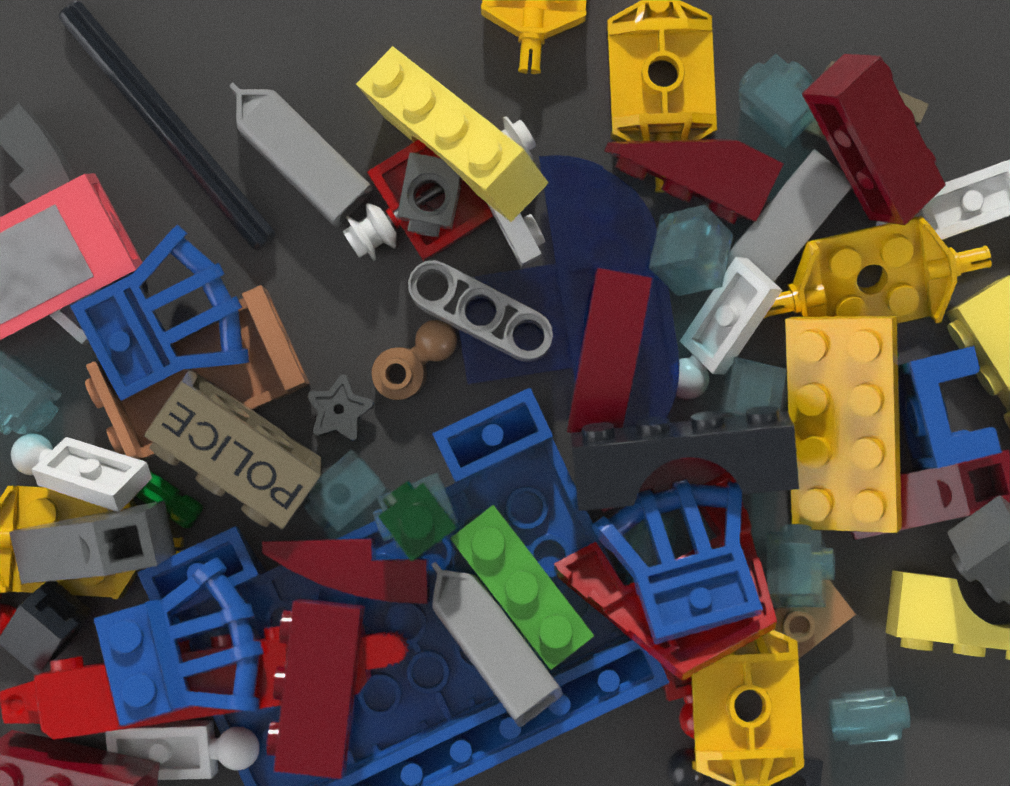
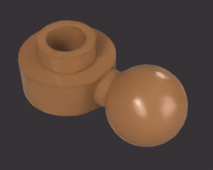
M442 320L427 321L418 329L415 337L416 345L412 349L395 347L382 352L376 358L372 367V380L378 392L392 400L408 399L418 394L427 378L425 364L428 361H443L450 357L456 349L457 336L451 325ZM394 364H400L406 370V378L400 384L394 383L389 377V370Z

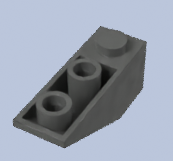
M164 501L124 508L119 512L108 511L9 532L21 584L98 577L157 566L176 553Z

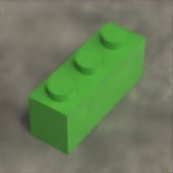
M494 505L450 538L550 670L594 637L592 631Z

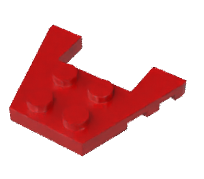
M726 472L703 485L727 487L728 482H736V480L729 472ZM743 501L741 506L740 545L763 608L761 614L654 644L640 597L636 592L635 583L633 582L627 586L623 585L596 541L554 563V572L563 583L681 681L774 630L777 623L761 560L757 556L753 542L748 512L744 508ZM697 506L717 536L709 541L712 550L723 547L725 508ZM692 550L677 559L695 555V552Z

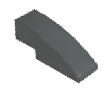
M18 103L0 120V145L24 169L9 186L26 203L76 178L71 165L55 140L37 118L24 106Z

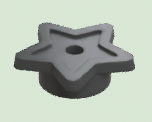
M341 374L329 391H309L306 396L318 412L313 428L315 436L338 431L349 440L356 441L358 439L359 418L374 407L373 400L353 393L346 374ZM337 404H341L344 407L343 413L336 414L334 407Z

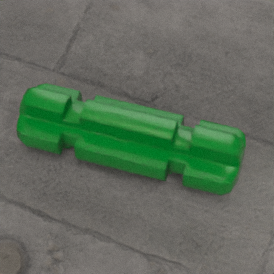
M150 471L152 479L135 497L146 504L164 501L166 511L170 514V520L183 528L193 526L202 512V505L188 495L182 497L179 495V489Z

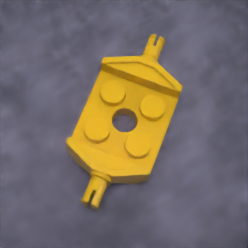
M772 630L691 675L695 761H692L693 770L731 786H770L792 776L804 767L798 642ZM745 690L755 691L762 700L760 715L750 722L741 720L734 708L737 696Z

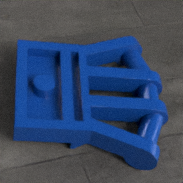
M176 225L132 275L70 305L120 401L183 369L235 365L249 362L248 349L242 347L239 309L242 306L237 296L231 298L221 279V276L225 275L220 263L214 264L185 238L188 233L179 225ZM170 254L194 274L149 298L142 288V285ZM202 287L212 308L165 331L155 309ZM218 320L221 351L185 355L177 354L172 343Z
M684 479L673 482L672 489L653 494L650 489L638 492L634 506H625L609 519L603 516L592 524V529L600 542L608 550L612 551L633 577L636 592L640 597L654 644L761 614L763 608L740 545L742 490L737 482H728L727 487L689 484L688 480ZM697 506L725 508L723 547L712 550ZM679 509L695 555L675 560L660 514ZM642 520L646 524L659 565L648 567L622 536Z
M219 557L204 564L191 578L162 599L147 601L145 604L94 618L120 726H128L193 706L259 712L260 698H255L259 658L264 655L261 641H255L250 623V619L254 618L251 603L246 604L224 575L227 568ZM205 588L209 590L223 609L220 612L174 625L171 615ZM229 627L234 647L183 662L178 643L179 640ZM237 664L233 695L190 691L187 678Z

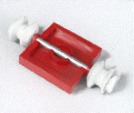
M507 116L503 117L504 130L502 132L521 146L533 161L530 150L537 145L525 124L521 120L513 124ZM417 140L367 171L370 179L389 207L385 210L387 216L380 207L367 203V216L356 221L347 215L346 218L351 226L342 232L359 258L369 253L373 261H375V248L382 243L387 244L393 249L396 248L397 233L392 227L394 224L396 229L402 227L417 253L425 262L495 217L487 202L480 198L462 179L452 230L440 228L439 237L407 231L409 222L401 221L397 214L409 153L440 158L424 143ZM434 183L423 185L416 194L417 207L424 211L437 210L444 203L445 190Z

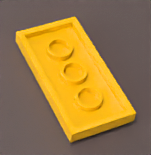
M897 316L789 317L785 319L788 414L795 426L799 489L791 490L792 529L898 533L902 529Z

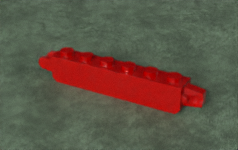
M363 624L355 694H358L371 678L370 669L387 667L388 664L394 666V663L399 664L402 659H405L404 657L407 656L406 654L409 651L407 648L409 643H407L406 640L408 638H404L403 633L399 634L398 631L394 633L391 630L390 633L384 631L365 634ZM280 626L265 628V638L255 640L261 641L264 655L259 658L255 698H260L259 709L281 706L282 700L273 699L277 666H286L288 644H281L279 642ZM230 633L210 637L211 647L191 649L189 640L178 641L183 662L234 647ZM83 656L50 661L51 671L34 675V681L0 691L1 715L4 724H40L41 731L53 740L241 712L238 710L193 706L128 726H120L105 663L84 666ZM237 664L187 678L190 691L233 695Z

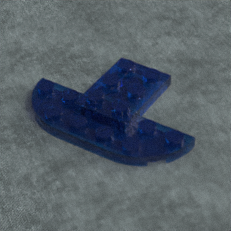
M539 156L540 172L548 181L543 191L555 264L473 276L472 278L541 313L548 319L552 327V342L549 350L542 358L533 362H523L459 330L467 383L472 385L566 369L573 370L575 383L597 269L601 268L652 278L623 428L635 427L636 422L644 418H666L676 396L680 362L662 247L654 219L639 194L617 176L603 169V166L571 156ZM479 298L469 303L465 315L473 325L485 326L495 318L496 308L489 300ZM523 323L514 330L513 341L521 350L534 351L544 341L543 332L536 324Z

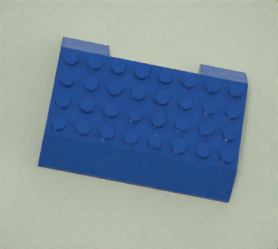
M531 388L432 433L456 482L434 494L456 522L458 528L416 558H429L430 602L428 604L387 602L351 595L318 584L287 569L283 565L266 572L238 526L232 527L179 552L157 566L148 567L137 572L149 600L164 598L191 578L204 564L219 557L227 568L224 575L246 604L251 603L254 618L250 619L255 640L265 638V628L280 626L283 611H292L293 601L298 599L365 606L363 618L365 634L384 631L390 633L392 630L394 633L396 631L399 634L403 633L404 638H408L406 641L409 643L407 647L409 651L406 654L407 656L404 657L405 659H402L399 664L394 663V666L388 664L387 667L370 669L371 678L358 694H355L347 770L341 779L274 771L275 756H270L266 753L267 738L271 721L279 722L281 706L261 708L259 712L241 711L214 715L213 718L220 734L232 727H244L252 731L258 739L259 754L257 759L248 768L238 770L244 786H453L670 683L660 662L563 583L554 572V563L595 541L612 567L613 565L603 544L592 529L593 523L587 510L579 511L576 487L552 438L553 434ZM492 505L498 509L594 635L593 638L551 670L450 539ZM380 519L337 538H375L376 560L409 559ZM436 562L441 570L477 576L561 688L563 695L525 725L518 727L434 612L433 597L437 574L432 567L433 563ZM205 588L171 615L173 623L176 625L220 612L223 609L209 590ZM224 627L183 640L190 641L191 649L211 647L210 637L228 634L230 631L229 627Z

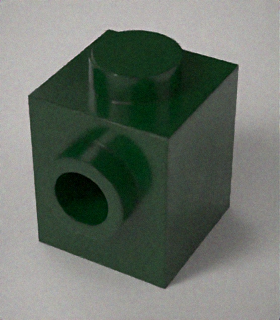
M408 480L382 500L388 509L378 517L411 562L458 528L456 522L427 483L423 482L414 488Z

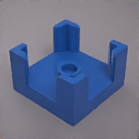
M974 346L898 365L899 414L913 469H937L1002 453L997 432L993 427L971 432L961 430L951 433L948 411L941 395L939 383L979 372L980 367Z

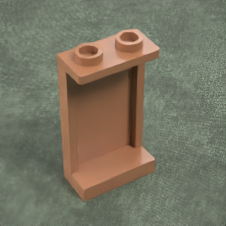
M262 285L242 293L243 298L239 300L242 306L239 309L242 347L248 349L249 362L193 369L251 410L258 409L310 385L270 294ZM218 320L172 343L177 354L185 355L221 351ZM96 360L87 364L86 367L91 378L85 380V385L95 406L98 409L105 407L113 425L108 427L106 431L115 452L142 461L156 455L149 448L152 441L144 435L189 369H183L120 401L101 363Z

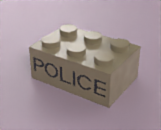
M193 369L187 371L144 435L152 441L149 448L158 457L175 466L182 461L198 472L195 479L203 487L218 496H223L225 492H228L244 503L241 510L249 518L265 527H268L272 522L283 529L321 476V457Z

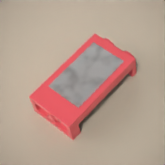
M95 173L83 174L0 217V340L134 273L143 263Z

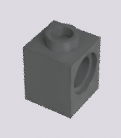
M410 152L397 214L401 221L409 222L407 231L439 237L440 228L452 230L462 178L441 158ZM434 183L445 190L444 203L435 211H424L416 205L417 191L425 184Z

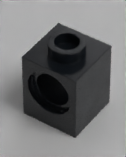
M46 581L19 605L0 636V645L34 674H40L50 665V661L55 660L69 647L92 611L57 581Z

